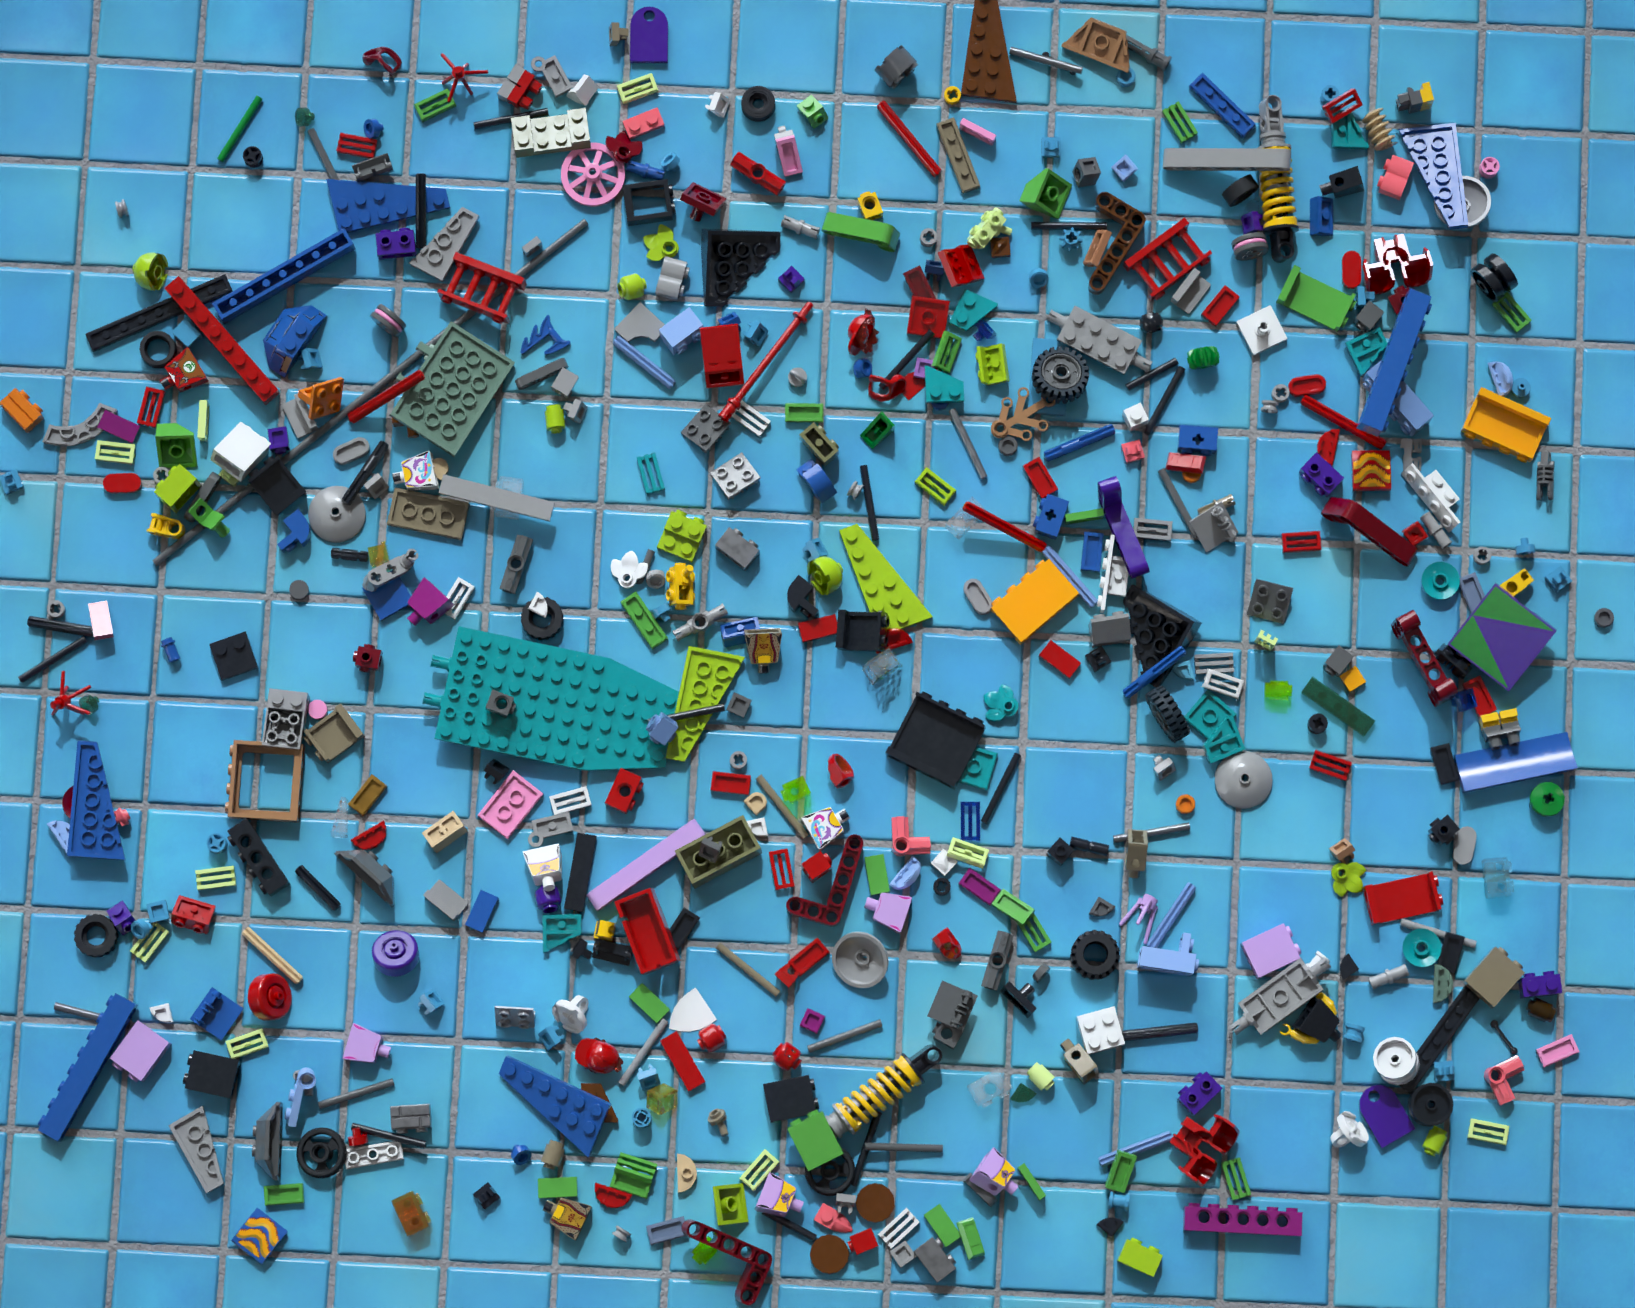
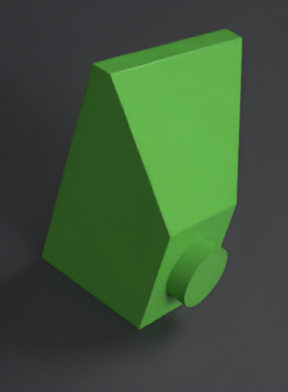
M1046 168L1026 183L1019 201L1032 210L1059 219L1072 184L1049 168Z
M177 423L157 424L155 439L159 467L172 468L174 466L177 467L179 464L183 467H197L194 433Z

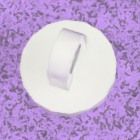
M578 995L571 1002L567 1000L557 1001L552 1007V1014L557 1022L560 1021L565 1030L571 1033H580L587 1026V1019L584 1014L588 1008V999Z
M1344 1111L1337 1117L1340 1128L1330 1137L1334 1147H1342L1349 1142L1362 1147L1369 1140L1366 1128L1360 1121L1357 1122L1355 1120L1357 1117L1351 1112Z

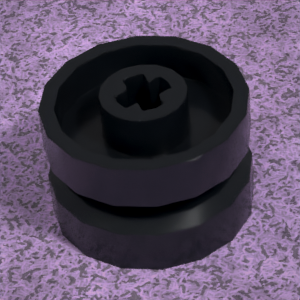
M1491 253L1484 259V265L1478 264L1471 269V275L1475 283L1493 302H1498L1505 296V291L1510 292L1518 286L1517 278L1511 268L1502 258L1494 253Z
M1427 1083L1413 1090L1408 1098L1407 1108L1409 1115L1416 1123L1432 1127L1442 1124L1450 1117L1453 1111V1099L1450 1092L1444 1086L1437 1083ZM1428 1102L1434 1103V1107L1429 1108Z

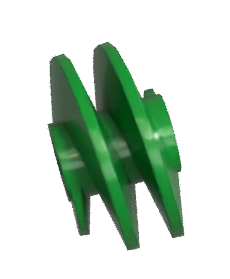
M1552 782L1540 783L1531 791L1530 805L1538 815L1544 817L1554 816L1564 806L1565 796L1563 790ZM1548 795L1552 801L1545 803L1546 799H1543V797Z

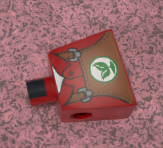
M188 347L165 366L169 375L160 380L165 390L176 385L180 392L209 381Z

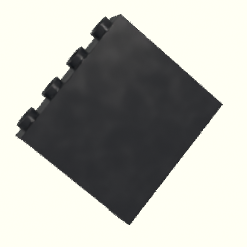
M916 692V697L885 754L955 790L986 729L985 725H983L984 721L977 717L971 719L966 716V712L958 708L953 710L949 708L948 703L942 700L937 702L931 699L932 696L926 692Z

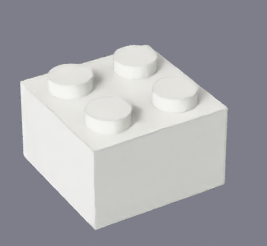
M1115 1006L1076 1017L1083 1046L1088 1055L1125 1044Z

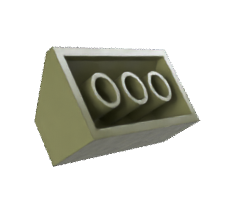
M742 815L675 850V853L695 889L762 854V850L745 817ZM713 837L712 841L717 844L719 841L722 842L719 859L716 863L698 855L704 838Z

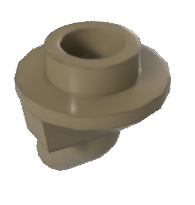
M723 1109L712 1110L709 1113L708 1122L712 1126L717 1124L722 1137L729 1134L724 1122L727 1119L725 1111Z

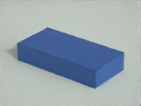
M1084 532L1081 559L1082 571L1100 572L1104 533Z
M480 890L465 926L483 933L499 898Z

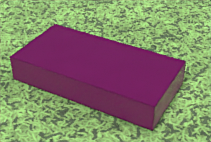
M105 410L97 428L129 443H133L140 426Z
M971 868L967 870L958 883L989 906L1001 891V889Z

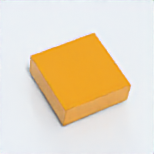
M1356 666L1339 676L1349 693L1366 683V680Z

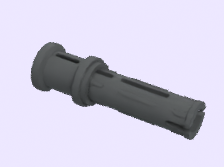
M1127 35V40L1130 42L1128 43V49L1146 58L1147 63H1153L1160 67L1161 71L1164 72L1172 59L1171 56L1167 57L1158 52L1157 48L1151 49Z

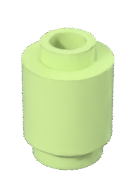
M1038 1062L1027 1072L1029 1079L1041 1091L1043 1089L1047 1091L1055 1083L1053 1081L1055 1077Z

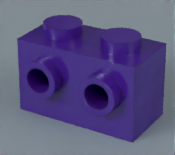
M400 228L399 231L391 232V230L386 229L381 230L380 233H375L379 260L417 256L414 230Z
M1317 452L1299 471L1300 477L1306 483L1310 482L1314 485V490L1320 496L1328 497L1344 479Z
M1554 971L1543 972L1542 976H1535V973L1523 974L1524 977L1518 980L1520 999L1552 996L1562 993L1560 974H1555Z
M1207 1071L1204 1074L1199 1072L1192 1079L1194 1083L1189 1088L1186 1085L1178 1092L1180 1097L1177 1100L1192 1116L1223 1089Z

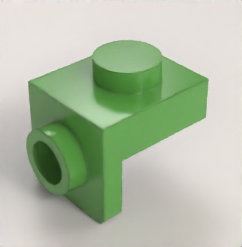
M812 95L796 105L814 129L828 119L824 107Z

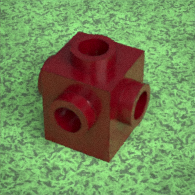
M1401 285L1393 290V294L1387 296L1396 314L1399 313L1403 303L1401 298L1409 291L1408 286L1404 288Z
M364 644V647L358 646V651H354L353 662H355V666L361 672L379 671L383 652L375 649L373 645Z

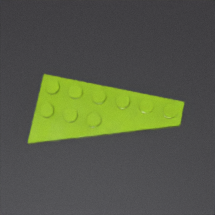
M858 524L839 530L869 612L884 611L888 613L890 624L887 630L893 628L904 629L933 618Z
M688 646L675 713L718 705L745 657ZM712 714L676 721L678 729L675 731L674 739L668 743L666 758L685 762Z

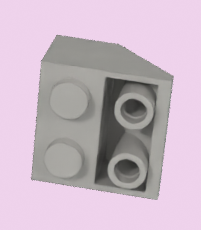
M1123 611L1112 613V616L1105 617V614H1099L1090 619L1088 626L1092 647L1130 642L1129 613L1124 614Z

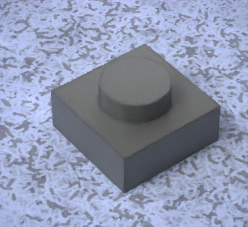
M734 692L726 711L744 718L752 700Z

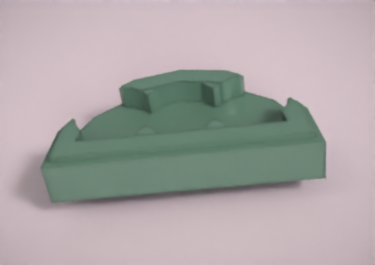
M1434 964L1433 1003L1443 1001L1451 994L1453 978L1445 967Z

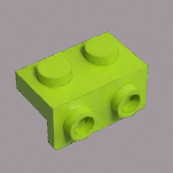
M1001 343L987 347L977 346L976 360L979 363L978 377L981 383L991 386L1009 382L1005 344Z

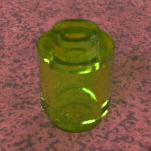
M1270 680V682H1265V698H1269V700H1288V696H1292V685H1289L1288 681Z
M709 1236L706 1237L707 1241L712 1240ZM699 1242L691 1251L694 1254L691 1258L699 1265L702 1263L706 1265L718 1250Z

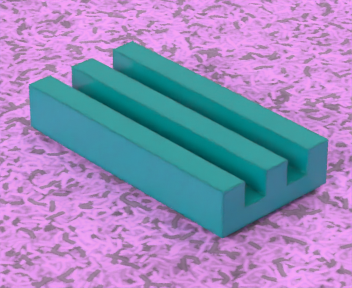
M655 452L637 457L646 494L665 490ZM651 458H653L660 487H656L649 461ZM644 460L646 461L647 469L653 487L652 489H649L647 479L642 465V461Z

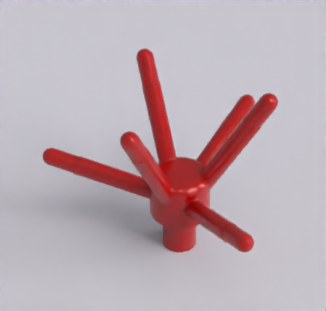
M443 53L441 54V57L453 69L452 75L442 81L444 85L454 78L447 102H451L458 81H462L469 94L473 95L471 88L465 80V76L488 74V70L465 71L469 63H465L462 67H455Z
M62 671L60 696L50 703V707L54 709L51 715H55L59 709L64 708L81 715H90V711L72 705L71 699L89 690L91 685L69 696L65 695L69 687L65 686V671Z

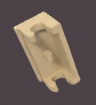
M452 811L422 832L433 850L438 853L468 831L456 813Z

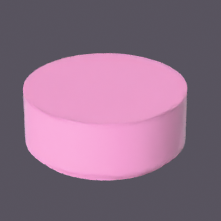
M314 700L308 706V713L313 719H322L327 714V706L321 700Z

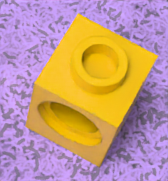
M864 192L857 198L863 219L873 221L883 217V211L876 192ZM867 202H872L875 207L873 209H866L864 205Z

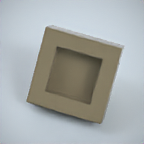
M611 22L609 26V46H617L620 40H627L629 36L628 28H619V22Z

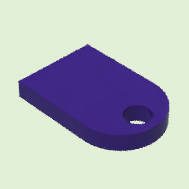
M643 7L632 16L630 23V63H668V21L665 14L658 8ZM651 12L655 15V18L652 21H647L644 19V15Z
M1374 1085L1367 1088L1360 1096V1113L1381 1148L1415 1130L1396 1094L1390 1088L1383 1085ZM1370 1091H1376L1379 1094V1099L1376 1102L1369 1100L1368 1094Z

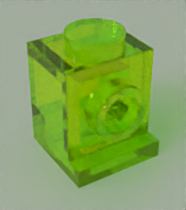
M803 776L783 784V790L780 791L784 801H789L790 804L811 795ZM793 788L798 789L797 795L791 793Z

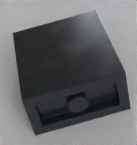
M271 456L263 462L265 464L260 470L255 468L248 474L250 476L248 482L277 516L306 493V490L299 484L278 456L275 458Z
M838 610L835 648L842 651L885 652V647L888 645L887 627L890 624L888 613L884 611L849 612L847 610Z
M196 1050L193 1051V1054H189L187 1065L190 1067L188 1073H185L183 1078L185 1089L233 1099L241 1061Z
M809 1075L763 1084L771 1123L807 1116L808 1113L819 1109L818 1099L813 1098L812 1093L813 1090H816L814 1079H810Z

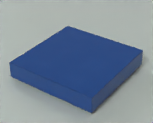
M400 577L380 586L374 592L365 590L362 587L381 621L409 606L408 600L411 595Z

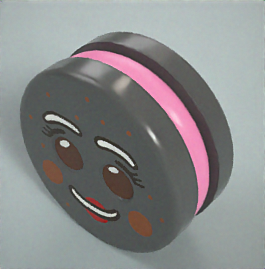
M1258 232L1248 233L1234 239L1231 245L1235 259L1247 261L1265 255L1269 250L1265 234Z
M379 304L376 307L377 309L370 314L371 319L387 333L397 338L402 330L406 328L405 322L389 308Z

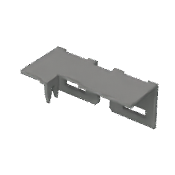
M1401 438L1400 448H1404L1403 471L1412 464V461H1414L1416 468L1421 471V457L1412 458V453H1421L1422 439Z

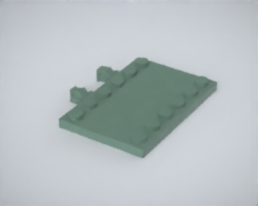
M451 321L436 345L430 344L428 346L421 341L417 345L415 350H420L422 355H424L423 360L425 361L419 370L423 371L425 379L404 392L389 416L454 457L515 362ZM400 372L395 381L400 382L406 377L402 376Z

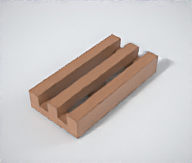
M1108 230L1096 231L1083 261L1085 266L1098 267L1112 232Z

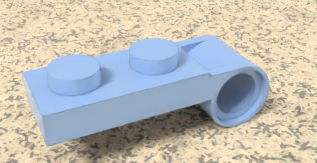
M302 1068L298 1072L294 1089H290L288 1101H291L290 1108H286L284 1117L287 1120L288 1126L296 1127L303 1089H311L316 1084L315 1073L311 1068ZM304 1075L312 1076L309 1082L301 1080Z

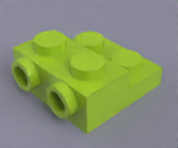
M681 510L671 511L657 548L693 562L706 532L707 525L700 518L694 517V519L686 517L687 513Z

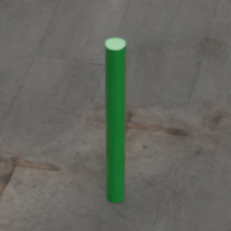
M256 95L217 157L219 161L224 162L262 102L263 99Z

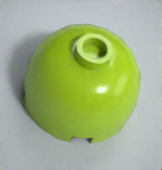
M148 252L141 255L132 268L135 281L142 288L153 291L160 290L167 279L168 274H164L165 267L168 268V262L163 254Z
M825 556L808 562V575L812 574L814 580H811V583L819 594L828 595L840 587L843 579V568L840 563Z

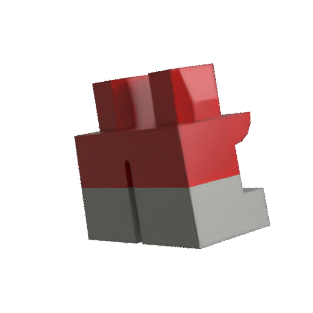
M515 64L497 92L499 99L504 102L507 101L517 109L520 106L529 110L533 100L526 95L529 91L538 95L542 90V85L535 80L533 74Z

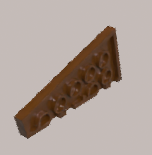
M975 0L961 96L1017 104L998 0Z

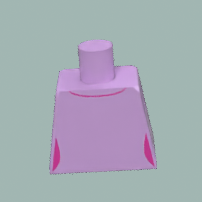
M881 893L879 900L867 897L864 908L875 911L874 921L901 934L912 897Z
M353 1023L342 1059L376 1063L378 1056L389 1058L391 1047L381 1044L383 1039L381 1035Z

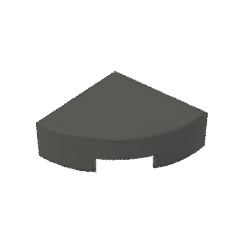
M1098 897L1089 914L1104 916L1110 913L1115 906Z

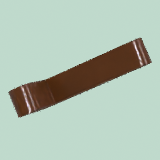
M1101 192L1097 196L1095 207L1099 212L1123 227L1089 280L1088 289L1094 295H1099L1105 290L1144 228L1146 221L1145 215L1108 192ZM1101 199H1107L1109 201V204L1107 206H1103L1100 204L1099 201ZM1121 208L1125 211V214L1120 216L1116 214L1115 210ZM1138 218L1142 223L1134 225L1132 219ZM1129 234L1132 239L1125 241L1122 239V235ZM1115 249L1120 250L1122 255L1116 257L1112 254V251ZM1109 265L1112 271L1106 273L1102 270V267ZM1094 281H1100L1102 287L1095 288L1093 287L1092 283Z

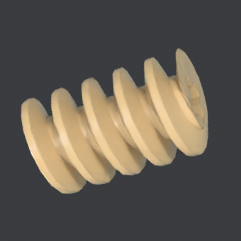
M1383 108L1369 112L1362 119V122L1367 124L1365 129L1371 130L1368 135L1369 137H1374L1371 142L1376 144L1374 147L1376 151L1388 149L1397 143L1391 141L1395 138V135H1389L1392 128L1386 129L1389 121H1382L1386 114H1379Z

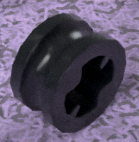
M938 878L933 885L934 892L940 896L948 894L951 887L950 882L946 878ZM939 882L947 884L945 892L937 890L936 887L939 886Z

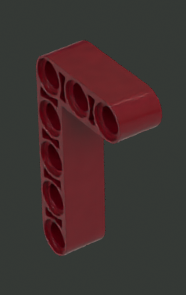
M1330 497L1321 512L1323 517L1332 522L1349 524L1394 560L1406 567H1409L1418 552L1414 545L1353 500Z
M853 834L846 840L827 905L800 897H791L786 903L789 914L829 927L839 924L863 849V839L861 836ZM852 839H857L860 842V846L853 849L850 847L849 842ZM850 857L855 863L852 867H846L843 863L844 859ZM846 876L849 882L847 885H840L838 878ZM835 894H840L843 897V901L840 904H835L832 901V897ZM793 901L799 902L800 909L797 911L791 910L789 907L790 903ZM816 907L819 910V914L815 917L808 914L809 908ZM835 913L838 918L835 922H829L826 919L827 914Z
M692 1219L684 1221L681 1229L685 1236L747 1262L735 1290V1298L742 1304L752 1305L759 1295L772 1264L771 1254ZM695 1224L696 1231L690 1234L689 1228ZM712 1232V1240L707 1241V1234ZM729 1239L730 1246L725 1249L724 1242ZM743 1247H747V1254L745 1256L741 1255ZM763 1254L764 1261L759 1264L758 1257ZM756 1272L757 1278L751 1282L750 1276ZM748 1290L749 1297L743 1300V1293Z

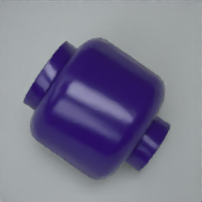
M540 885V888L535 891L537 908L544 913L557 911L561 905L559 888L555 886L554 890L545 891L543 885Z

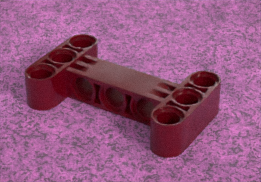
M1411 610L1396 618L1391 624V628L1398 640L1402 638L1429 688L1428 696L1432 704L1437 707L1454 698L1458 693V689L1451 678L1447 679L1419 628L1421 622L1414 610ZM1412 637L1418 638L1420 645H1412L1410 639ZM1421 654H1426L1429 657L1428 663L1421 662ZM1430 671H1435L1438 674L1437 680H1432L1429 677Z

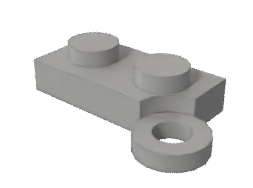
M555 55L547 60L539 56L532 59V69L536 72H543L556 98L573 88ZM537 61L542 62V66L536 67L535 63Z
M569 812L532 820L534 832L529 835L528 842L532 847H539L543 843V838L572 832L573 826ZM534 836L539 837L538 843L532 842Z

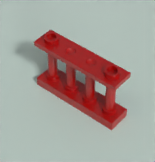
M1185 217L1124 262L1123 266L1127 272L1131 269L1136 270L1151 289L1152 293L1148 298L1150 301L1153 299L1159 300L1166 294L1164 291L1189 274L1194 268L1200 265L1204 267L1211 261V250L1203 254L1187 233L1189 222ZM1176 236L1181 237L1198 258L1192 264L1188 265L1173 246L1172 239ZM1161 247L1166 248L1182 268V271L1177 275L1173 276L1158 257L1157 250ZM1146 258L1151 259L1167 279V282L1162 286L1158 287L1142 267V261Z
M455 252L453 260L457 269L447 291L438 289L437 293L441 298L440 300L444 303H454L491 317L496 323L502 324L504 322L509 324L510 320L505 312L515 291L518 289L525 290L527 286L525 278ZM468 269L473 271L474 276L464 298L454 295V292L463 272ZM481 277H489L491 283L481 304L471 301ZM502 282L507 284L508 290L498 311L488 308V305L498 284Z

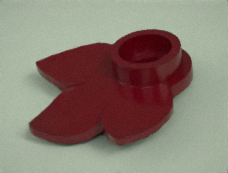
M625 131L620 132L616 138L607 136L605 141L606 147L613 153L614 159L619 163H628L632 157L638 156L643 146L641 141L631 142Z

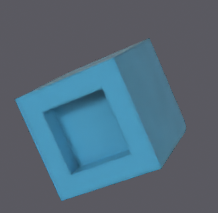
M186 319L172 331L173 335L187 347H190L198 338L200 340L203 338L202 334Z

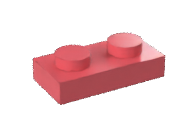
M658 107L623 121L630 140L665 126Z

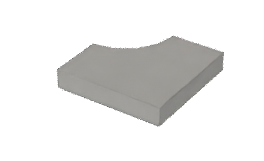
M640 302L614 330L628 343L640 337L649 338L656 342L660 337L659 329L665 324Z

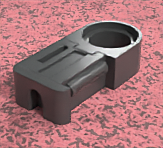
M969 1173L963 1181L992 1207L998 1200L991 1193L969 1180L972 1174Z

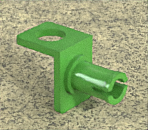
M199 498L189 509V514L201 526L212 531L215 530L221 538L227 536L230 532V529L222 522L225 516L214 511L203 499ZM204 506V514L198 516L196 514L197 507Z

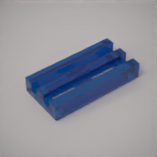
M960 802L961 840L980 841V802ZM965 806H968V836H965ZM972 806H976V836H972Z

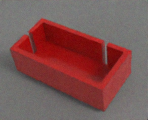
M647 888L614 901L620 918H628V921L624 920L622 924L641 974L646 975L661 969V967L681 961L654 888Z

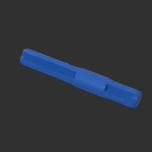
M1112 424L1106 425L1044 451V457L1049 462L1114 435L1115 428Z
M1179 646L1123 689V694L1127 698L1132 697L1187 654L1186 650Z

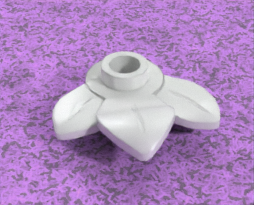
M633 551L627 552L621 561L613 559L611 562V572L618 578L619 584L623 588L635 586L637 580L643 578L648 570V564L639 563L637 555ZM626 576H630L628 581H625Z

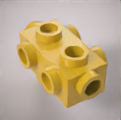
M675 563V566L670 567L666 573V581L669 582L666 599L669 601L670 606H675V610H686V607L693 605L695 600V593L693 591V583L695 581L694 568L692 565L686 566V563Z

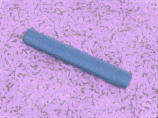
M620 336L614 339L613 345L668 389L674 386L676 382L671 376Z
M1051 546L1046 547L1042 554L1047 560L1050 559L1079 592L1081 599L1090 608L1094 607L1098 601L1053 548Z
M1189 882L1186 884L1148 941V947H1158L1196 890L1193 884Z
M1170 1131L1119 1150L1136 1155L1170 1142L1172 1135ZM1117 1150L1100 1156L1098 1158L1100 1165L1104 1167L1112 1164Z

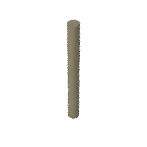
M762 774L756 778L757 782L801 838L805 839L809 834Z
M721 942L716 947L718 951L776 997L780 993L779 989Z

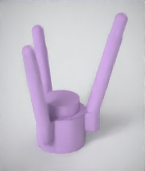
M1144 894L1143 898L1139 897L1137 903L1122 919L1119 926H1122L1140 906L1139 909L1142 912L1136 922L1137 925L1140 924L1145 913L1150 914L1143 942L1147 944L1154 916L1158 909L1156 906L1158 900L1148 894Z

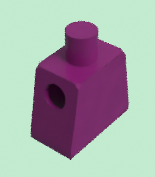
M424 577L408 600V604L414 611L407 619L415 626L422 618L432 624L455 604Z

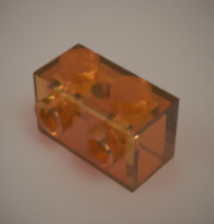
M411 1191L391 1201L408 1237L430 1227L429 1222H431V1218L427 1211L423 1212L421 1204H423L419 1193L415 1194L414 1191Z

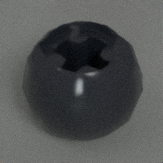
M1157 312L1144 314L1140 318L1139 326L1145 333L1157 332L1162 329L1163 319Z

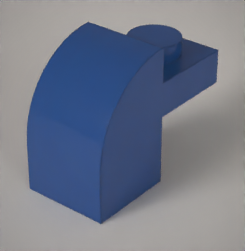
M812 459L796 469L821 503H824L837 493L826 473Z
M297 509L283 520L292 532L277 544L283 553L294 550L298 542L305 547L311 537L310 525L299 509Z

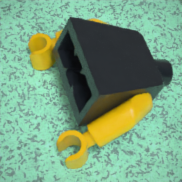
M1320 992L1309 1001L1292 1026L1294 1030L1288 1024H1282L1287 1026L1289 1030L1287 1033L1279 1032L1284 1036L1291 1035V1038L1303 1044H1317L1319 1041L1325 1043L1328 1038L1336 1042L1341 1037V1032L1336 1029L1340 1020L1337 1017L1334 1002L1323 992Z

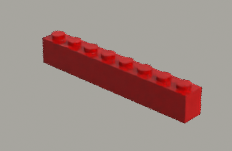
M179 276L164 288L265 405L280 394L275 385Z

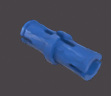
M630 160L626 167L627 172L642 175V178L648 177L655 180H663L665 176V170L651 167L648 163L641 164Z

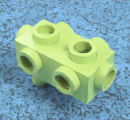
M995 207L992 211H986L981 216V222L978 226L975 225L969 231L970 236L967 238L969 246L974 249H982L993 236L997 237L1000 232L1011 235L1012 228L1003 225L1007 219L1003 216L1004 214L1000 209Z

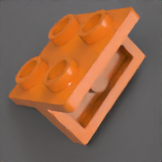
M342 377L298 390V397L310 405L309 419L313 420L340 411L344 384Z

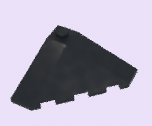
M702 229L701 258L704 306L723 307L728 302L727 298L734 291L738 293L747 284L746 280L753 273L757 274L766 265L765 261L772 254L775 256L780 251L781 232Z
M1134 584L1131 585L1123 600L1124 607L1128 608L1130 614V632L1135 635L1137 643L1134 648L1137 660H1141L1143 671L1140 672L1141 675L1179 646L1186 650L1202 622ZM1175 664L1149 684L1156 688L1161 686Z

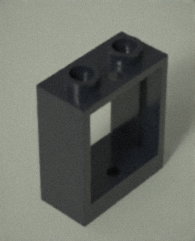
M668 179L622 185L628 226L673 220L672 214H676L675 203L670 201V196L674 195L672 184L668 185ZM664 187L667 212L634 216L632 191Z

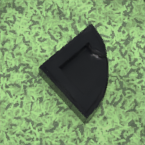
M1349 953L1344 956L1340 964L1342 980L1359 970Z
M1110 1217L1101 1220L1096 1225L1112 1237L1124 1221Z

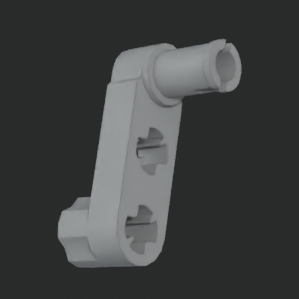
M409 549L406 554L398 556L369 571L363 579V588L374 592L380 586L404 575L413 567L414 561L418 558L417 551ZM387 569H389V570L392 569L394 572H393V573H391V572L388 573L386 570H387Z

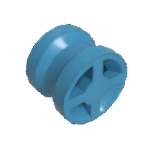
M214 833L208 837L207 847L211 852L220 854L226 850L228 843L224 836Z
M1346 1023L1345 1027L1347 1030L1343 1034V1039L1361 1043V1035L1365 1028Z

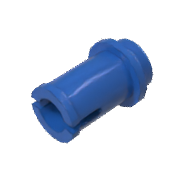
M172 637L161 641V647L164 648L169 663L180 659L174 644L176 641Z

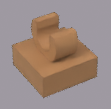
M1345 838L1329 848L1332 855L1341 863L1346 864L1344 858L1348 855L1352 859L1354 858L1352 852L1355 849Z

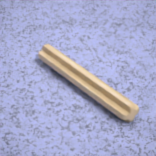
M250 927L245 928L242 935L295 984H299L302 981L303 976Z

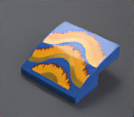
M256 1208L231 1241L262 1265L288 1231L259 1208Z

